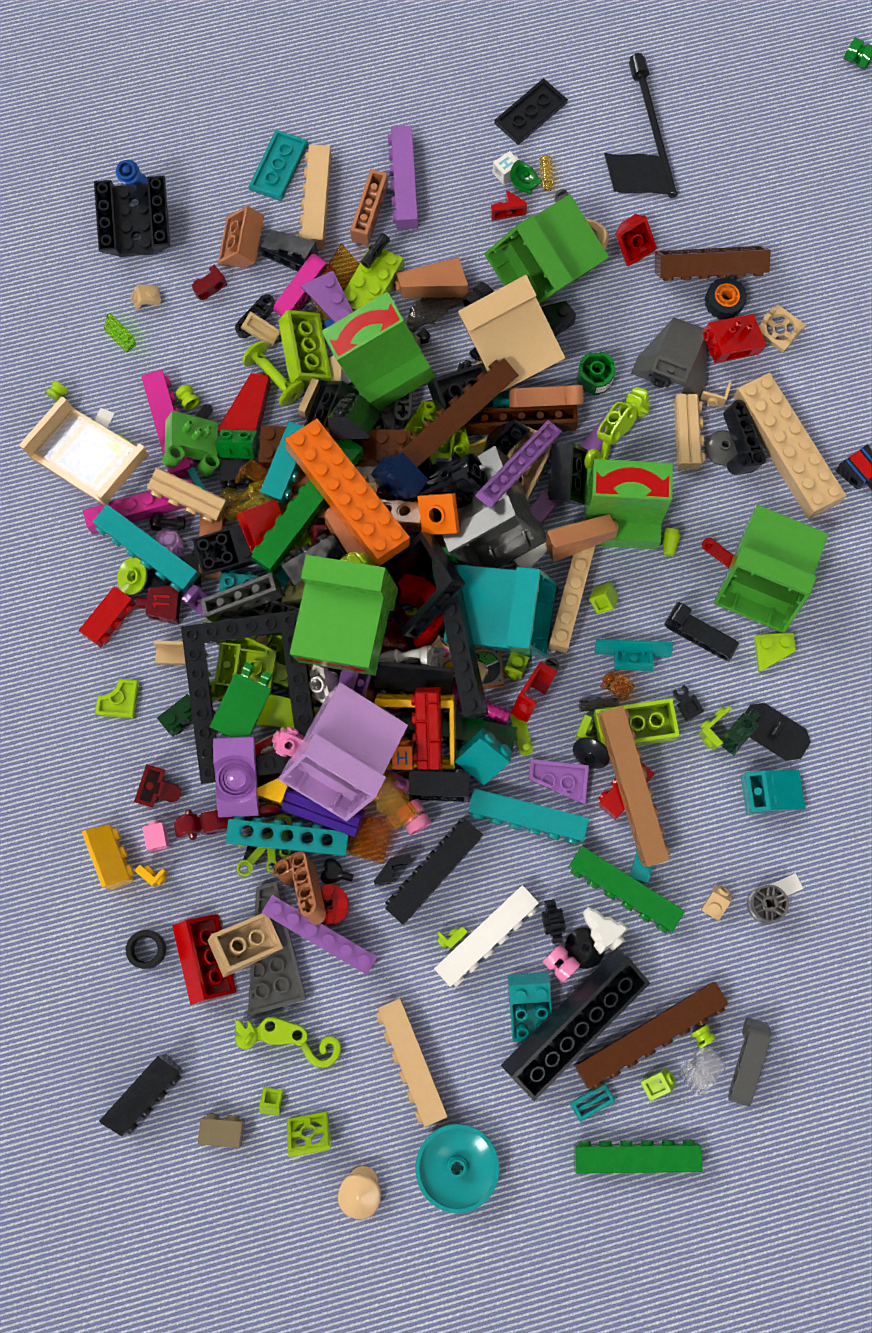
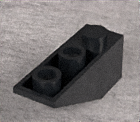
M517 420L500 425L487 436L483 452L496 446L506 454L530 432V429Z

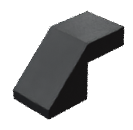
M411 855L391 857L375 878L374 885L381 886L395 883L393 867L412 864Z

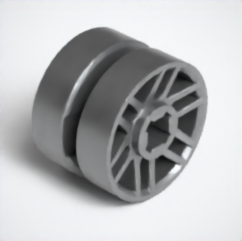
M764 885L754 889L749 894L747 909L751 917L758 922H776L787 914L789 900L781 888L775 885Z

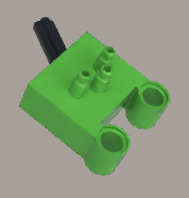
M204 404L195 416L171 411L166 418L165 454L162 456V462L166 467L175 468L185 456L201 460L197 469L202 476L209 477L220 464L215 443L218 438V422L207 420L213 412L210 404Z

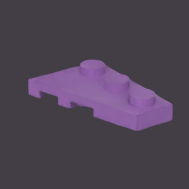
M334 271L300 285V288L312 298L316 305L334 323L353 312Z
M530 759L529 780L584 805L586 803L589 765Z

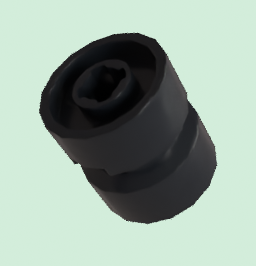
M480 281L473 288V292L470 291L463 297L462 303L467 307L494 291L485 282Z

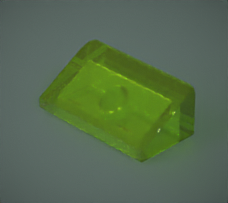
M108 313L104 325L105 332L126 353L136 346L134 337L111 313Z

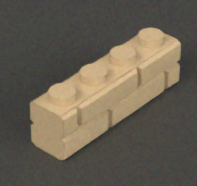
M677 394L674 399L678 470H698L702 463L705 462V453L701 452V446L704 445V435H700V429L703 428V418L699 417V412L702 411V401H699L698 394Z
M158 467L155 469L147 486L151 491V495L159 499L163 496L169 499L168 503L176 507L180 504L186 507L185 511L193 515L197 512L203 515L202 519L213 523V521L219 522L228 503L227 500Z

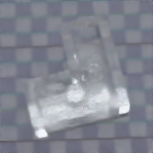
M708 1046L706 1048H699L694 1053L696 1057L691 1062L687 1060L679 1067L681 1071L678 1073V1076L694 1094L703 1096L716 1083L715 1078L728 1067L716 1052Z

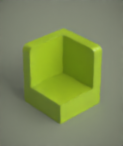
M609 582L594 587L589 600L596 613L600 614L613 610L619 596L612 583Z

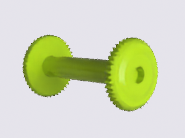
M265 341L254 343L245 351L242 358L243 365L248 367L256 363L282 390L283 393L279 399L281 406H289L296 402L303 394L305 384L302 381L290 384L264 356L267 352L268 344Z

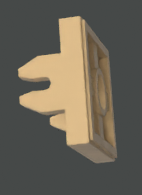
M778 304L770 309L759 325L764 340L782 353L785 352L806 327V324ZM779 316L784 317L785 320L782 323H776L772 318ZM790 322L793 324L794 331L792 333H789L787 331V325ZM767 324L772 327V335L767 331ZM782 326L785 332L779 334L775 331V327ZM782 336H784L785 338H787L786 340H777V339H776L777 337H782Z

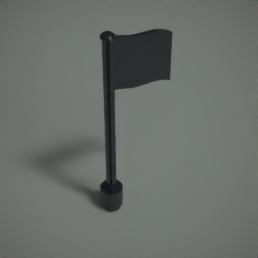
M635 53L629 59V67L633 80L638 81L640 84L659 156L648 154L616 155L604 152L613 190L619 193L667 194L669 198H675L678 195V191L675 188L646 78L649 76L648 65L642 53Z

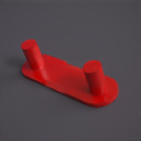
M713 538L704 539L702 548L729 568L734 555Z

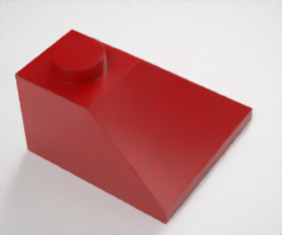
M634 214L620 223L615 235L626 266L629 267L657 249L646 216Z

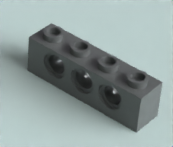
M272 573L200 599L204 616L211 622H216L284 597L279 579Z

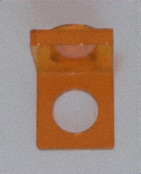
M250 459L239 469L235 482L238 483L247 476L262 486L268 469Z

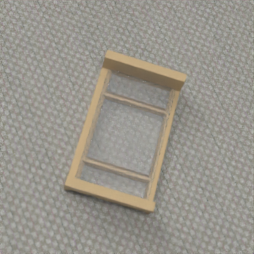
M62 396L19 444L32 460L104 506L109 503V500L142 461L149 457L143 445L139 443L137 446L129 443L75 410L68 400Z

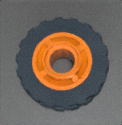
M735 278L716 279L714 283H711L705 294V307L717 319L734 318L740 313L746 303V289Z

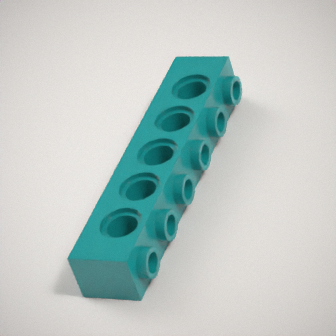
M243 816L228 819L225 844L346 856L348 834L334 829H324L323 825L312 824V828L304 827L305 823L293 822L292 826L284 825L285 821L273 820V823H265V819L261 818L245 821ZM250 826L253 829L252 836H243L242 828ZM270 828L273 832L272 838L264 839L261 834L262 830ZM284 830L292 832L293 837L288 842L282 839V832ZM304 832H309L312 835V841L309 844L302 841L301 837ZM324 834H328L332 838V842L328 846H325L321 841Z

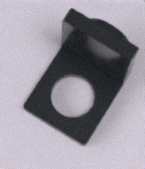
M653 373L650 382L656 387L667 388L670 379Z

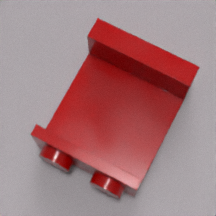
M540 661L519 693L511 714L527 723L537 702L526 695L532 687L546 694L557 670Z

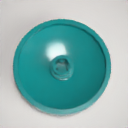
M459 1123L442 1126L428 1135L418 1151L415 1165L417 1183L425 1198L435 1207L450 1213L472 1211L483 1205L496 1188L499 1178V1160L496 1150L489 1138L475 1127Z

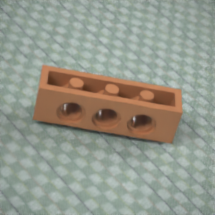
M370 169L350 229L352 242L369 246L388 188V174L385 172Z

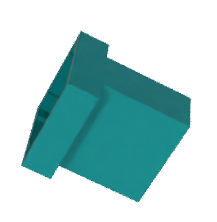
M457 565L458 573L465 582L462 591L474 648L547 658L557 583L541 569L517 567V570ZM445 631L443 641L448 643Z

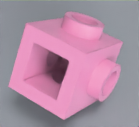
M281 727L280 731H276L272 738L276 753L283 757H287V755L292 757L304 736L298 734L299 731L292 727L287 729Z

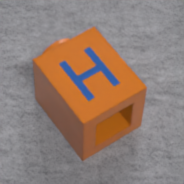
M401 738L392 756L393 769H413L415 762H413L415 745L408 738Z

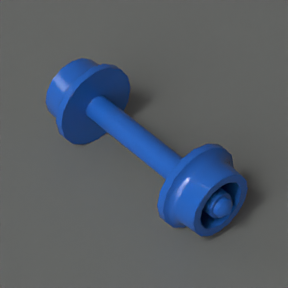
M127 159L119 162L116 167V176L120 182L125 185L147 183V177L140 172L138 165L134 161Z

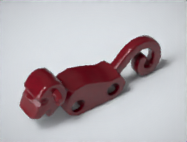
M277 804L259 806L260 817H270L280 813V806ZM187 809L185 815L176 818L174 823L175 834L178 838L189 836L190 840H195L199 833L210 835L226 832L228 819H233V817H218L217 810L201 813L198 817L197 814H193L190 809ZM243 816V817H245V821H248L247 819H249V818H251V817H254V816Z

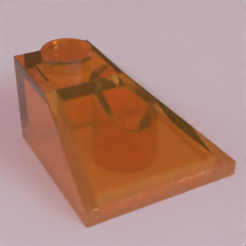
M364 817L361 829L356 837L350 835L346 854L383 864L394 827L393 823Z

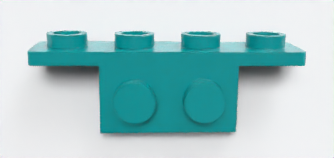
M596 639L594 652L600 655H613L614 670L653 671V657H671L673 642Z

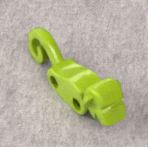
M635 387L632 389L631 394H627L625 403L618 401L612 406L597 431V438L603 441L601 453L596 449H591L587 452L584 459L586 469L592 467L594 459L608 460L611 444L618 442L634 425L637 417H645L649 414L650 402L648 401L649 395L646 389Z
M274 1016L266 1017L258 1027H255L251 1020L247 1021V1027L239 1019L234 1021L236 1027L234 1032L237 1034L234 1036L237 1046L242 1050L250 1049L260 1040L269 1045L294 1044L300 1046L307 1060L318 1068L329 1067L339 1058L341 1045L334 1036H326L321 1040L319 1044L321 1054L327 1053L326 1046L328 1044L333 1045L332 1055L326 1060H321L312 1053L306 1043L308 1040L307 1031L299 1024ZM268 1021L274 1022L275 1028L273 1030L266 1029L265 1024ZM295 1030L302 1032L300 1039H295L292 1036Z

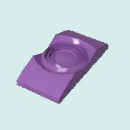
M254 736L214 738L213 764L218 817L259 816Z

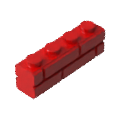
M418 687L415 690V694L411 695V705L415 706V713H412V725H416V732H413L412 736L413 744H416V750L413 752V762H417V769L439 770L443 764L441 688Z

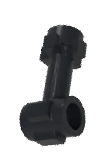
M153 513L152 517H150L149 525L154 531H160L162 526L175 527V530L178 531L186 527V519L182 518V516H177L176 519H163V514Z

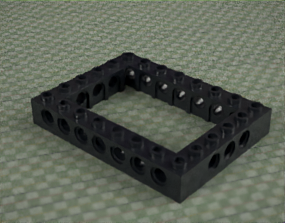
M299 610L181 627L201 784L216 783L213 764V739L219 735L217 730L210 728L216 711L213 710L212 696L214 695L210 687L209 677H211V673L208 672L207 657L209 656L206 653L205 643L215 645L223 641L232 640L236 642L238 639L251 637L257 639V636H277L282 633L294 729L299 731L298 734L306 735L315 718L312 690L309 686L308 664L300 663L290 655ZM277 753L256 756L257 776L282 773L291 756L283 757Z

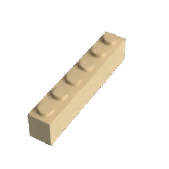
M309 145V152L305 153V162L308 164L304 168L306 183H303V194H305V199L302 198L301 201L304 213L300 215L302 230H299V237L315 240L317 249H324L332 157L330 145Z
M595 546L573 554L548 646L549 650L567 653Z
M401 998L377 1008L379 1011L376 1013L380 1025L384 1024L387 1031L383 1033L387 1044H392L394 1049L391 1052L395 1064L399 1063L402 1069L399 1072L403 1084L407 1083L410 1089L407 1092L411 1104L415 1103L418 1111L415 1112L418 1123H423L424 1127L447 1118V1112Z

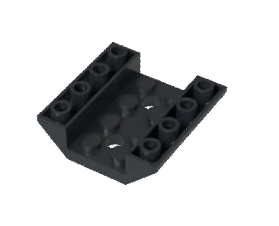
M165 175L147 177V183L115 186L112 180L94 181L99 252L119 257L158 254L171 246ZM132 200H139L137 206H130ZM141 234L140 240H132L133 235Z

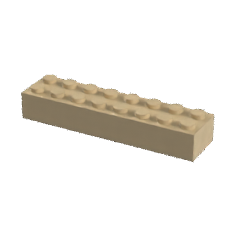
M769 372L739 387L733 398L741 400L746 404L760 442L806 517L810 519L840 504L846 497L845 492L771 373Z

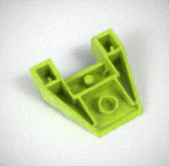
M251 638L238 639L236 642L232 640L223 641L215 644L220 645L215 680L214 682L210 681L211 691L214 695L212 696V702L222 701L234 674L238 673L241 675L245 662L255 666L249 679L259 683L263 671L273 674L277 652ZM272 676V678H271V680H270V682H269V684H268V686H267V687L270 688V689H271V686H272L273 676Z

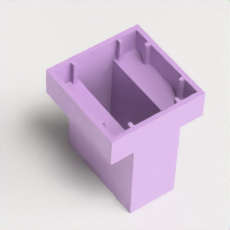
M339 683L326 697L297 751L288 760L278 780L343 820L348 821L376 798L386 778L383 773L408 725L344 684Z

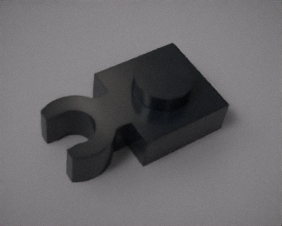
M683 685L681 688L684 694L680 695L677 690H674L673 696L681 701L677 704V707L687 722L702 714L704 710L695 695L688 696V688Z

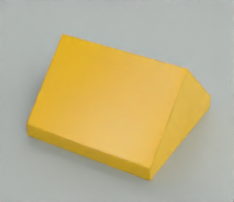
M277 778L258 787V798L282 807L285 792L289 786Z

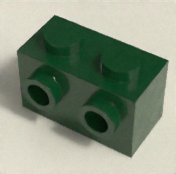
M188 694L157 717L172 737L180 734L187 725L193 723L190 696Z

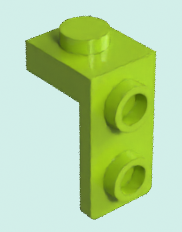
M730 706L726 709L721 707L714 714L716 716L714 720L710 721L708 719L700 726L702 730L698 734L708 749L715 751L723 743L710 728L732 709Z

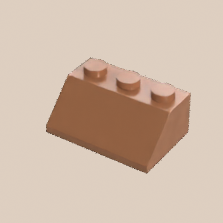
M247 205L226 217L217 264L246 268L257 261L258 246L261 242L260 236L264 226V215Z

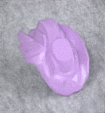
M169 529L157 532L155 540L177 557H183L184 542L180 539L177 532Z

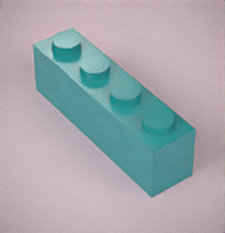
M291 421L287 424L260 490L264 496L276 499L284 504L286 499L288 500L292 494L291 487L293 482H296L299 477L298 470L300 467L286 450L285 439L304 427Z

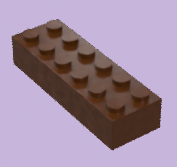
M764 246L655 251V274L659 278H663V281H672L674 277H681V280H691L693 276H699V279H709L712 275L717 276V278H727L728 275L745 277L746 274L764 276V273H770L771 250Z

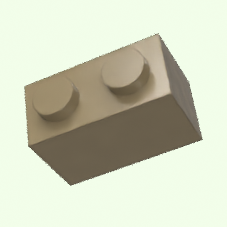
M207 1113V1117L204 1116L200 1119L198 1145L240 1148L243 1142L245 1120H240L238 1115H227V1118H219V1114Z

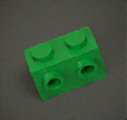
M221 430L215 442L219 458L255 459L260 447L257 431Z

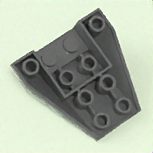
M673 318L637 357L631 374L646 380L653 373L668 378L671 382L684 386L682 393L687 395L698 394L699 399L706 383L707 343L702 333L704 328Z

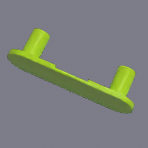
M511 714L512 726L517 727L515 739L519 753L523 756H529L533 751L527 723Z

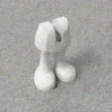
M430 645L407 652H401L398 649L386 651L380 654L379 662L401 664L421 662L424 666L438 667L436 651Z

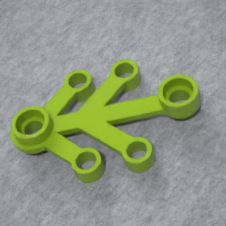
M280 814L274 819L285 821L286 825L292 826L293 824L291 817L286 814ZM284 830L282 832V839L288 842L289 830ZM271 831L268 835H262V837L270 839L273 836V832ZM237 845L240 848L245 847L244 845ZM257 847L247 860L240 861L237 864V874L241 877L249 876L253 870L252 865L266 849L268 859L266 870L269 873H273V870H270L268 866L271 863L274 865L277 863L275 849ZM279 849V856L282 858L291 854V850H288V855H283L281 853L282 849ZM241 866L247 867L246 873L241 872Z

